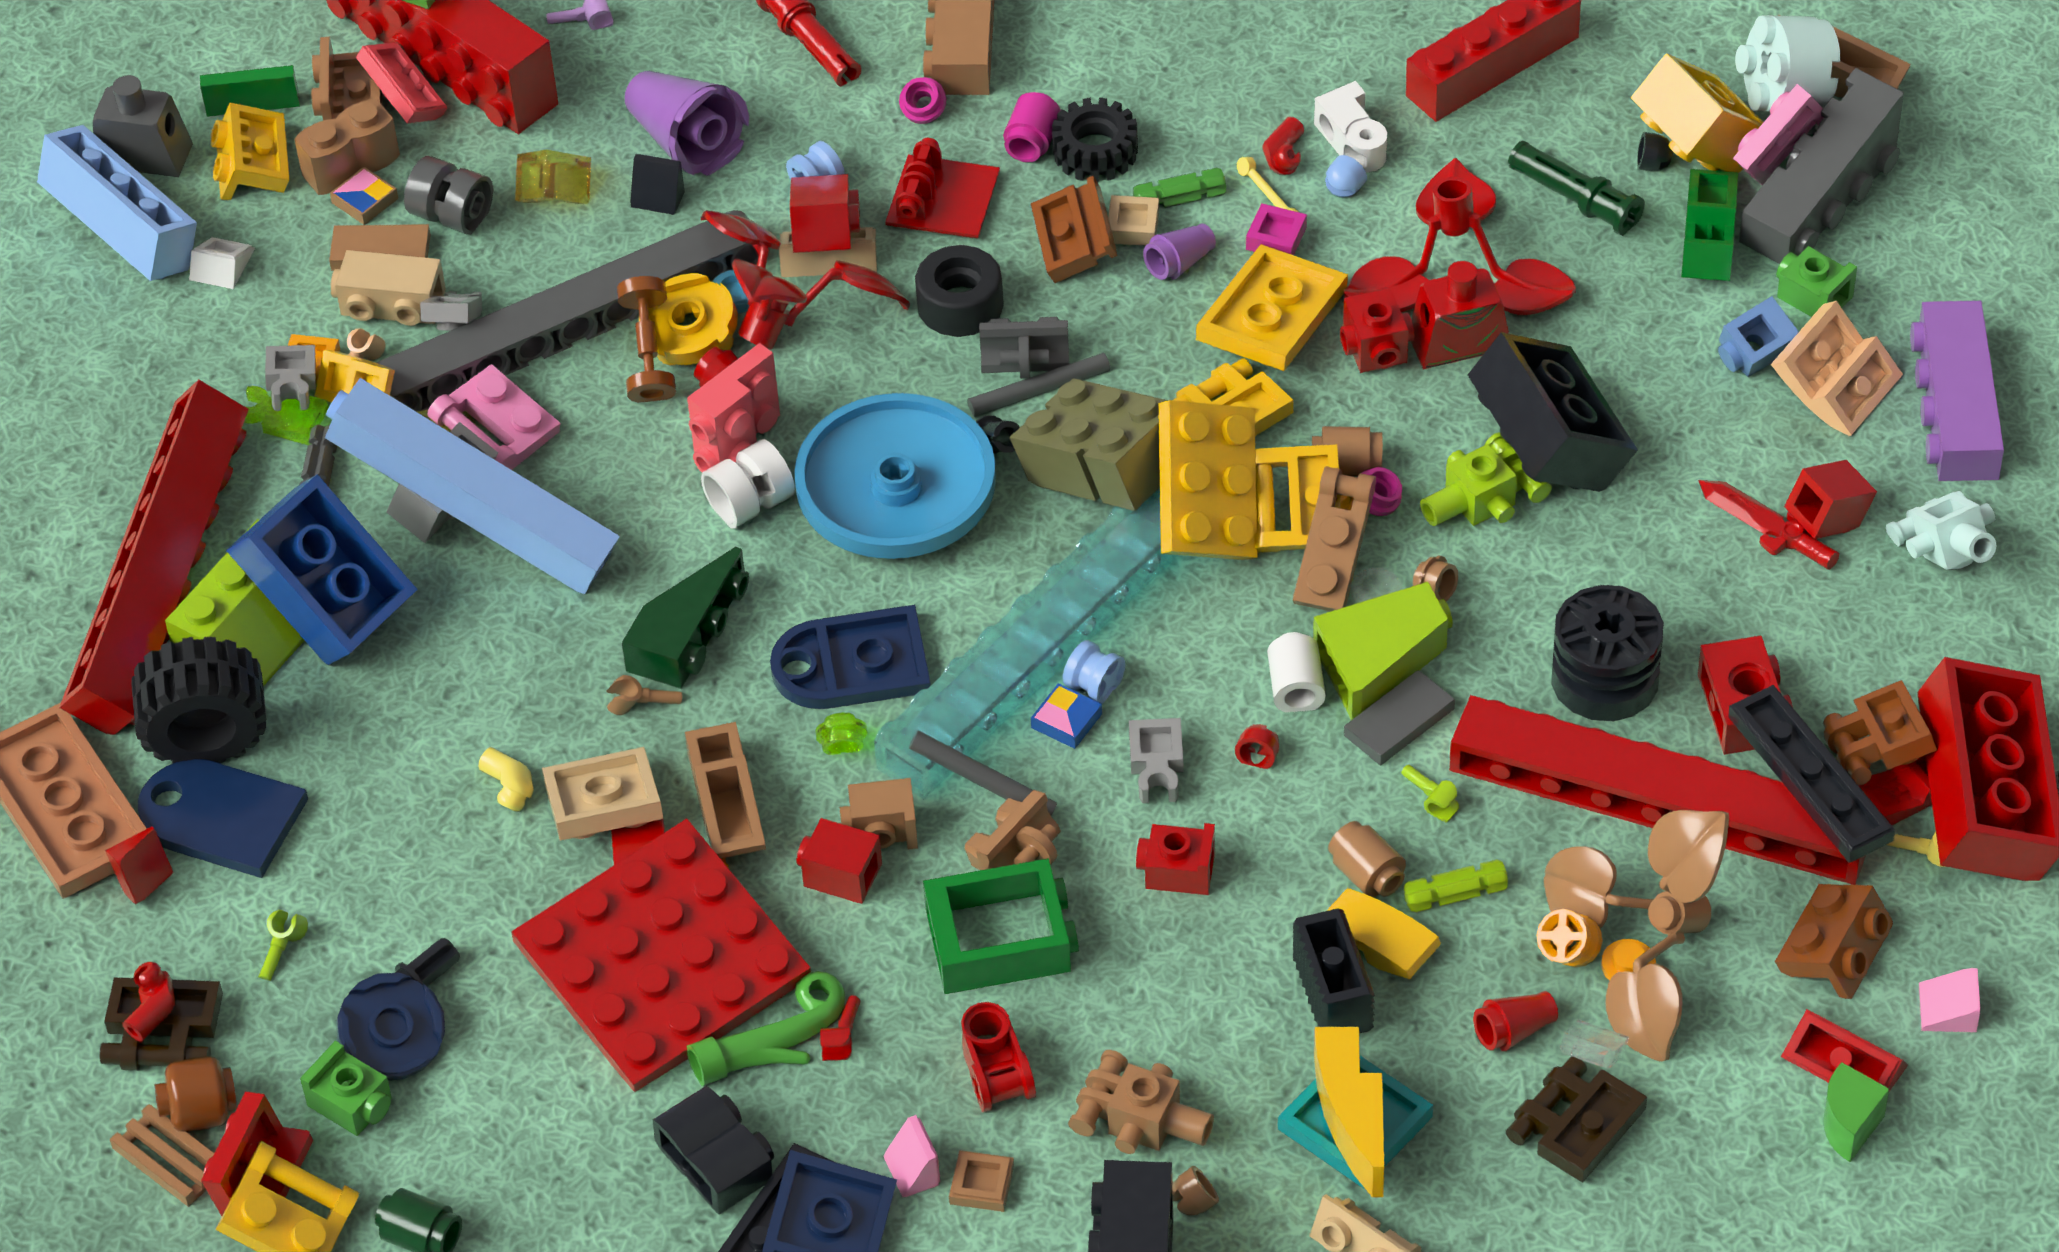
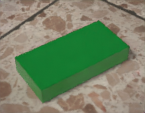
M293 65L200 75V89L207 117L225 115L229 103L264 110L300 107V97Z

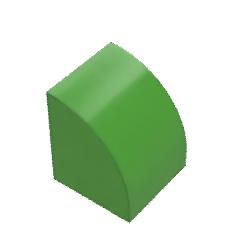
M1841 1062L1832 1074L1828 1084L1823 1126L1826 1137L1833 1149L1844 1159L1851 1162L1885 1117L1889 1088Z

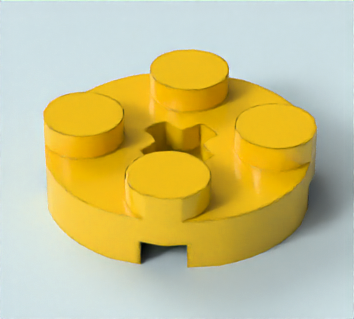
M699 273L683 274L666 280L667 300L657 307L649 308V320L655 322L658 359L667 365H691L698 363L703 355L713 347L718 346L723 350L731 349L734 342L732 335L738 323V312L728 289L722 283L719 285L710 282L708 276ZM693 313L698 318L690 325H677L684 322L685 314Z

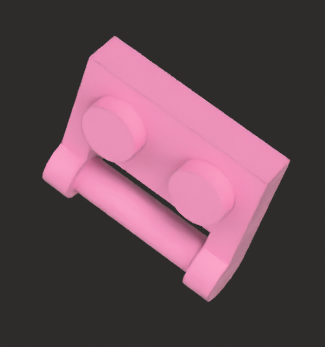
M1797 84L1791 92L1787 91L1776 99L1770 109L1771 115L1759 129L1755 128L1744 136L1738 146L1739 152L1733 159L1745 172L1763 186L1775 169L1793 151V146L1804 133L1807 134L1815 124L1819 126L1824 118L1821 116L1823 108L1808 92Z
M492 364L450 395L443 394L431 404L427 413L428 417L437 425H446L450 430L461 422L496 450L498 455L495 460L511 470L558 434L561 424ZM464 411L468 412L505 445L499 446L462 413Z

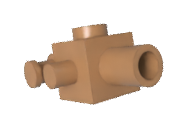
M1105 1050L1101 1056L1099 1068L1089 1072L1085 1080L1087 1087L1082 1088L1076 1098L1079 1108L1076 1114L1071 1116L1068 1125L1079 1135L1092 1136L1096 1129L1095 1123L1098 1117L1108 1120V1134L1117 1136L1115 1141L1116 1148L1123 1153L1133 1154L1139 1144L1160 1151L1167 1134L1204 1146L1213 1127L1214 1115L1180 1103V1080L1171 1078L1173 1072L1168 1066L1155 1063L1151 1070L1129 1064L1126 1057L1117 1051Z

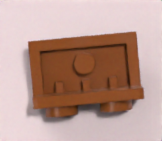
M1819 884L1777 956L1775 963L1781 973L1791 977L1829 978L1839 997L1852 999L1884 940L1889 935L1893 921L1872 885Z

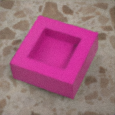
M1261 203L1246 235V250L1255 252L1260 244L1294 255L1307 228V214Z

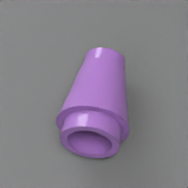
M1203 223L1155 235L1151 238L1150 243L1144 247L1143 258L1145 265L1155 278L1163 280L1170 277L1174 280L1215 248V235L1211 228Z

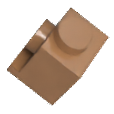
M911 778L848 785L850 806L839 807L841 824L880 835L881 849L891 846L894 842L907 841V849L918 848Z

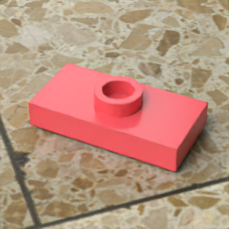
M397 42L362 46L356 56L357 60L380 88L383 96L391 102L407 124L432 121L444 115L447 110L446 104Z

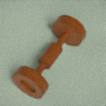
M654 276L632 277L618 284V303L622 307L639 310L640 321L635 324L638 357L644 359L645 371L633 374L627 378V397L637 403L668 400L676 394L675 376L666 371L654 370L653 358L658 356L655 322L649 320V308L657 307L667 300L666 283L661 278Z

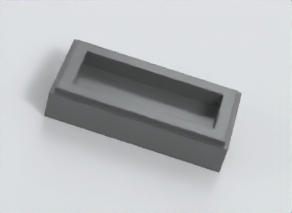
M1417 670L1344 726V736L1381 766L1453 711L1455 699L1421 671Z

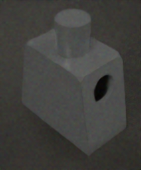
M132 75L119 77L114 81L113 86L105 89L94 114L93 134L136 171L179 177L193 142L172 96L166 92L142 89L140 80Z

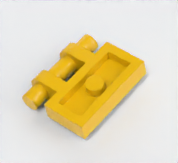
M1245 358L1238 360L1232 365L1228 363L1222 364L1211 371L1210 378L1197 386L1194 384L1187 385L1177 391V398L1173 399L1174 401L1255 408V436L1291 415L1294 409V400L1263 371L1246 380V378L1253 374V369ZM1221 393H1224V395L1220 396L1214 401H1211V399H1213L1214 397L1218 396Z

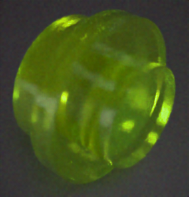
M844 712L827 716L824 722L815 729L816 740L822 744L823 752L828 755L841 754L843 752H859L864 747L863 739L868 734L867 725L864 721L855 718L851 713Z

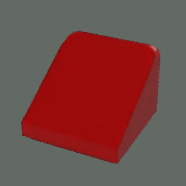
M152 826L105 850L122 890L134 904L145 900L173 874L169 860Z

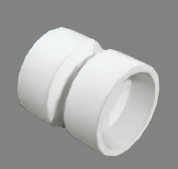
M765 439L759 440L739 451L736 456V462L731 459H725L703 471L701 475L702 487L711 507L731 529L737 528L758 516L760 506L770 509L792 497L795 493L794 480L784 458L772 443Z

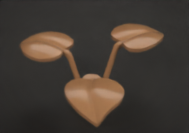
M1677 810L1665 814L1656 822L1649 837L1648 858L1652 869L1663 876L1659 886L1665 892L1658 894L1655 899L1623 897L1610 894L1616 882V867L1606 854L1592 847L1580 846L1561 850L1550 859L1545 868L1544 887L1551 912L1566 909L1589 916L1601 929L1608 917V904L1648 909L1651 924L1661 933L1668 935V937L1634 960L1633 972L1624 971L1613 975L1606 992V1012L1615 1033L1629 1047L1656 1061H1666L1670 1058V1048L1680 1024L1683 1001L1680 984L1673 973L1662 965L1646 964L1674 944H1683L1685 941L1684 934L1699 933L1708 926L1711 919V905L1705 895L1711 889L1717 877L1725 851L1729 813L1724 811Z

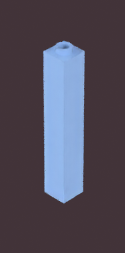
M359 378L349 394L340 390L326 412V416L331 418L332 421L325 439L577 592L586 594L610 557L620 537L362 378Z

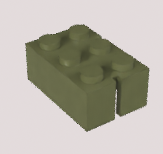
M1073 378L1070 382L1065 383L1059 388L1057 394L1045 404V410H1039L1031 414L1026 419V422L1010 436V440L1028 481L1036 486L1097 501L1101 497L1102 502L1105 504L1136 511L1160 488L1158 403L1168 400Z

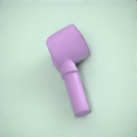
M585 0L583 7L547 13L548 24L587 20L592 30L613 25V18L606 0Z

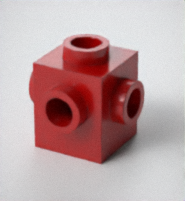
M1387 288L1344 298L1343 326L1340 327V339L1345 354L1347 356L1353 354L1360 373L1407 363L1408 342L1414 341L1413 323L1408 312L1401 313L1392 289Z

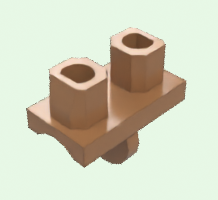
M1033 790L1022 802L1008 798L997 810L995 820L998 828L991 835L976 832L965 843L964 849L971 865L979 870L1047 858H1049L1050 865H1052L1058 856L1052 841L1061 830L1048 812L1046 794Z

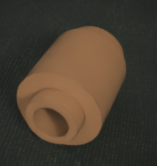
M1322 426V436H1312V446L1337 444L1338 464L1342 475L1358 477L1360 473L1366 470L1382 467V432H1370V427Z
M1352 821L1341 827L1332 837L1328 850L1333 855L1334 865L1364 894L1373 898L1379 894L1386 897L1394 893L1401 886L1405 878L1406 860L1371 826L1362 825L1358 821Z

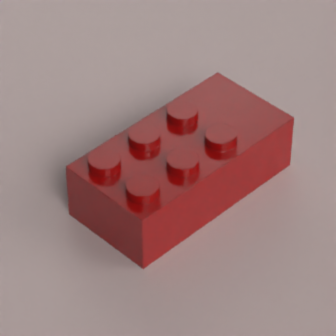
M1944 657L1917 692L1920 714L1937 748L1936 751L1926 754L1940 866L2022 881H2040L2059 858V796L2041 677L2037 674Z

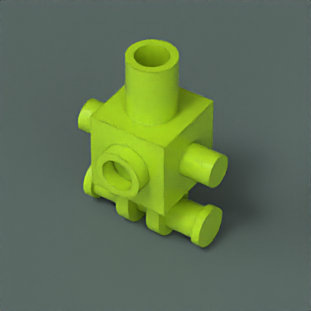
M1498 432L1493 434L1484 446L1468 454H1465L1462 450L1453 452L1447 459L1445 488L1421 499L1420 507L1425 519L1432 526H1437L1460 513L1473 526L1493 516L1500 523H1505L1515 513V509L1512 506L1515 505L1516 492L1524 489L1528 493V498L1533 503H1539L1547 498L1552 490V486L1548 482L1539 483L1531 479L1523 471L1522 461L1512 445Z

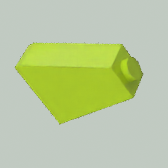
M1429 582L1314 616L1313 638L1319 646L1320 660L1350 719L1353 720L1414 672L1420 671L1447 648V631L1453 627V619L1447 602L1444 599H1437Z

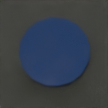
M399 972L378 973L358 982L343 1000L336 1020L337 1042L344 1045L345 1052L385 1075L388 1081L406 1079L424 1070L437 1056L445 1034L444 1011L435 993L425 984L421 985L418 981L412 980V977Z

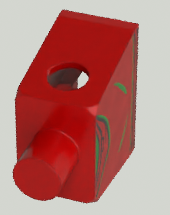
M1457 261L1449 266L1447 276L1428 280L1420 285L1411 319L1414 328V341H1411L1423 370L1483 356L1501 332L1509 334L1504 306L1488 270L1483 268L1477 269L1474 264L1468 261Z

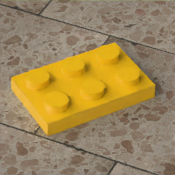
M1260 244L1199 321L1196 327V340L1254 360L1263 365L1285 371L1344 294L1343 290L1347 288L1348 274Z
M1174 400L1158 403L1161 554L1237 560L1258 558L1254 534L1257 533L1255 408Z

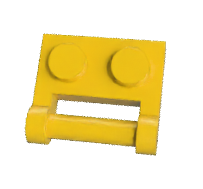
M1336 444L1255 449L1257 533L1254 534L1255 549H1257V553L1305 549L1319 495L1323 470L1325 466L1339 469L1338 446ZM1288 466L1291 531H1276L1273 468ZM1338 494L1335 507L1341 509L1340 494Z
M261 1141L252 1155L216 1230L257 1252H331L360 1193L346 1185L340 1189L275 1155L276 1148ZM263 1174L330 1208L327 1218L325 1219L260 1185Z

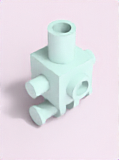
M1960 491L1952 492L1939 499L1934 498L1927 501L1920 508L1915 507L1908 510L1905 519L1886 524V532L1897 547L1903 545L1906 540L1907 550L1913 558L1916 559L1923 555L1924 558L1946 570L1960 569L1970 565L1973 561L1978 563L1986 562L1993 557L1997 546L1995 538L1987 533L1985 528L1986 525L1995 521V514L1991 506L1987 503L1979 506V504L1967 499Z

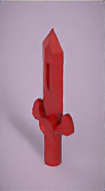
M1698 480L1706 500L1763 533L1760 536L1759 543L1771 555H1777L1787 548L1797 550L1828 570L1837 563L1839 553L1805 533L1803 526L1789 512H1787L1788 521L1785 522L1783 520L1784 516L1727 482Z

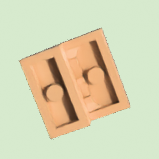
M1837 301L1823 304L1771 364L1792 392L1814 414L1830 427L1848 436H1851L1903 375L1878 337L1863 339Z

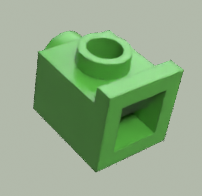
M1809 246L1799 256L1790 252L1782 259L1776 272V277L1779 279L1777 298L1810 317L1825 303L1837 301L1842 308L1854 296L1857 266L1850 262L1843 266Z
M334 1041L300 1078L307 1106L356 1136L369 1123L372 1125L379 1123L388 1112L392 1096L387 1077L345 1052L344 1045L337 1041Z

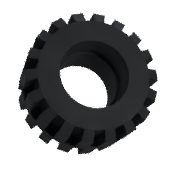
M193 637L182 638V642H168L161 645V650L150 651L144 656L145 662H140L135 667L131 685L136 736L138 740H141L142 748L146 752H153L155 758L161 761L171 760L172 764L193 759L222 763L226 762L228 758H238L246 753L245 748H254L260 741L259 736L265 733L267 715L261 667L257 658H252V652L245 647L237 648L236 642L227 639L220 642L216 641V637H204L203 639L194 640Z

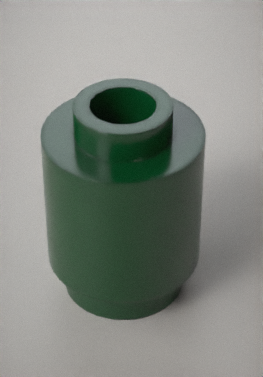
M399 1188L393 1195H386L380 1202L375 1215V1224L379 1227L381 1240L411 1252H452L462 1230V1218L459 1215L453 1214L450 1206L405 1188Z

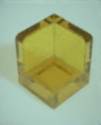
M547 149L517 154L515 201L538 203L556 200L573 204L589 203L591 157Z

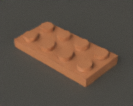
M61 703L0 732V804L62 899L114 874L115 872L105 850L147 828L71 715L60 709Z

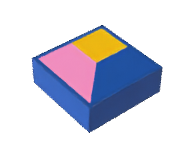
M1058 683L1031 717V728L1075 749L1102 715V704Z

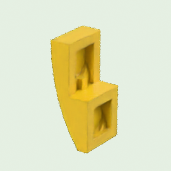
M324 350L314 398L332 402L340 390L349 394L359 378H362L390 396L395 370L349 354Z
M1349 888L1328 909L1339 908L1344 910L1357 948L1363 951L1367 963L1379 970L1411 979L1441 945L1440 939L1435 933L1410 916L1378 899Z

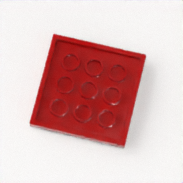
M687 818L511 931L515 945L634 1092L688 1059L687 1045L709 1037H713L715 1040L720 1039L794 990L797 982L811 972V967Z

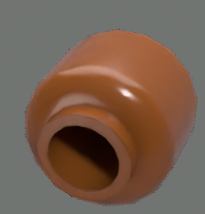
M208 1056L172 1062L166 1067L165 1083L154 1084L159 1117L170 1115L173 1127L180 1132L220 1127L227 1122L229 1111L237 1109L231 1067L222 1068L221 1063L215 1057Z

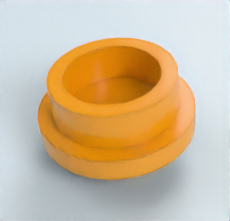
M1621 939L1611 943L1602 954L1601 968L1603 974L1610 981L1612 976L1618 972H1633L1634 960L1648 951L1650 947L1634 939ZM1656 958L1648 962L1646 965L1656 964Z

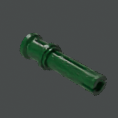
M1526 141L1517 143L1509 155V168L1517 170L1545 187L1578 204L1582 215L1588 218L1596 216L1613 225L1614 232L1621 236H1624L1642 217L1645 208L1644 199L1636 194L1628 196L1613 188L1611 181L1605 177L1596 176L1590 178L1564 162L1538 150Z

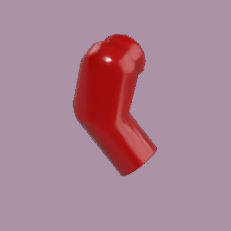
M1287 117L1262 145V150L1270 169L1279 175L1294 173L1301 162L1300 152L1295 154L1292 149L1296 141L1304 134V126L1297 118Z
M146 962L135 970L133 978L135 984L140 987L141 1005L123 1022L126 1032L139 1042H142L171 1013L175 1005L172 979L169 973L162 971L160 965L156 962Z

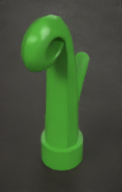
M810 972L799 980L795 987L797 1001L806 1012L715 1040L713 1037H709L687 1045L689 1064L700 1085L705 1086L727 1077V1073L743 1068L780 1063L808 1064L810 1062V1055L807 1052L788 1048L818 1034L821 1028H827L837 1020L845 1004L843 985L835 976L827 972ZM815 989L823 990L828 995L826 1001H820L813 998L809 992Z

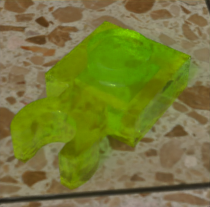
M248 386L245 390L248 401L256 402L257 404L252 407H246L249 410L244 423L254 424L262 421L263 433L305 445L309 444L311 429L321 424L328 410L327 400L309 395L310 405L307 410L300 409V401L286 399L281 403V411H275L272 407V398L265 389L258 386Z

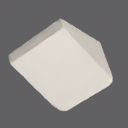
M211 237L191 250L189 280L234 289L255 247Z

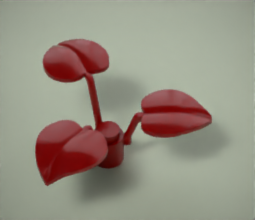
M1454 158L1428 182L1416 201V214L1418 218L1429 225L1427 239L1419 264L1414 267L1409 260L1395 256L1376 258L1360 267L1353 275L1349 286L1343 291L1345 297H1351L1391 288L1401 312L1413 309L1420 285L1428 281L1422 275L1428 269L1438 230L1441 229L1442 233L1447 236L1455 237L1467 233L1470 227L1475 233L1492 275L1499 279L1494 284L1501 297L1504 311L1516 315H1531L1544 312L1569 300L1576 293V286L1561 270L1547 262L1536 259L1515 260L1510 263L1506 271L1499 267L1481 226V221L1487 218L1496 207L1495 192L1486 182L1473 175L1457 158Z
M706 210L701 216V220H707L722 233L739 241L752 244L758 253L757 265L740 259H734L732 263L735 276L748 298L747 304L749 305L738 334L755 345L761 343L766 348L773 349L784 324L792 327L796 317L833 280H843L862 290L895 299L906 310L910 307V302L884 276L864 266L840 260L835 262V268H831L805 294L793 283L773 276L771 272L766 270L769 248L778 250L781 245L779 239L772 232L752 220L737 215ZM789 302L797 303L790 311L786 310Z

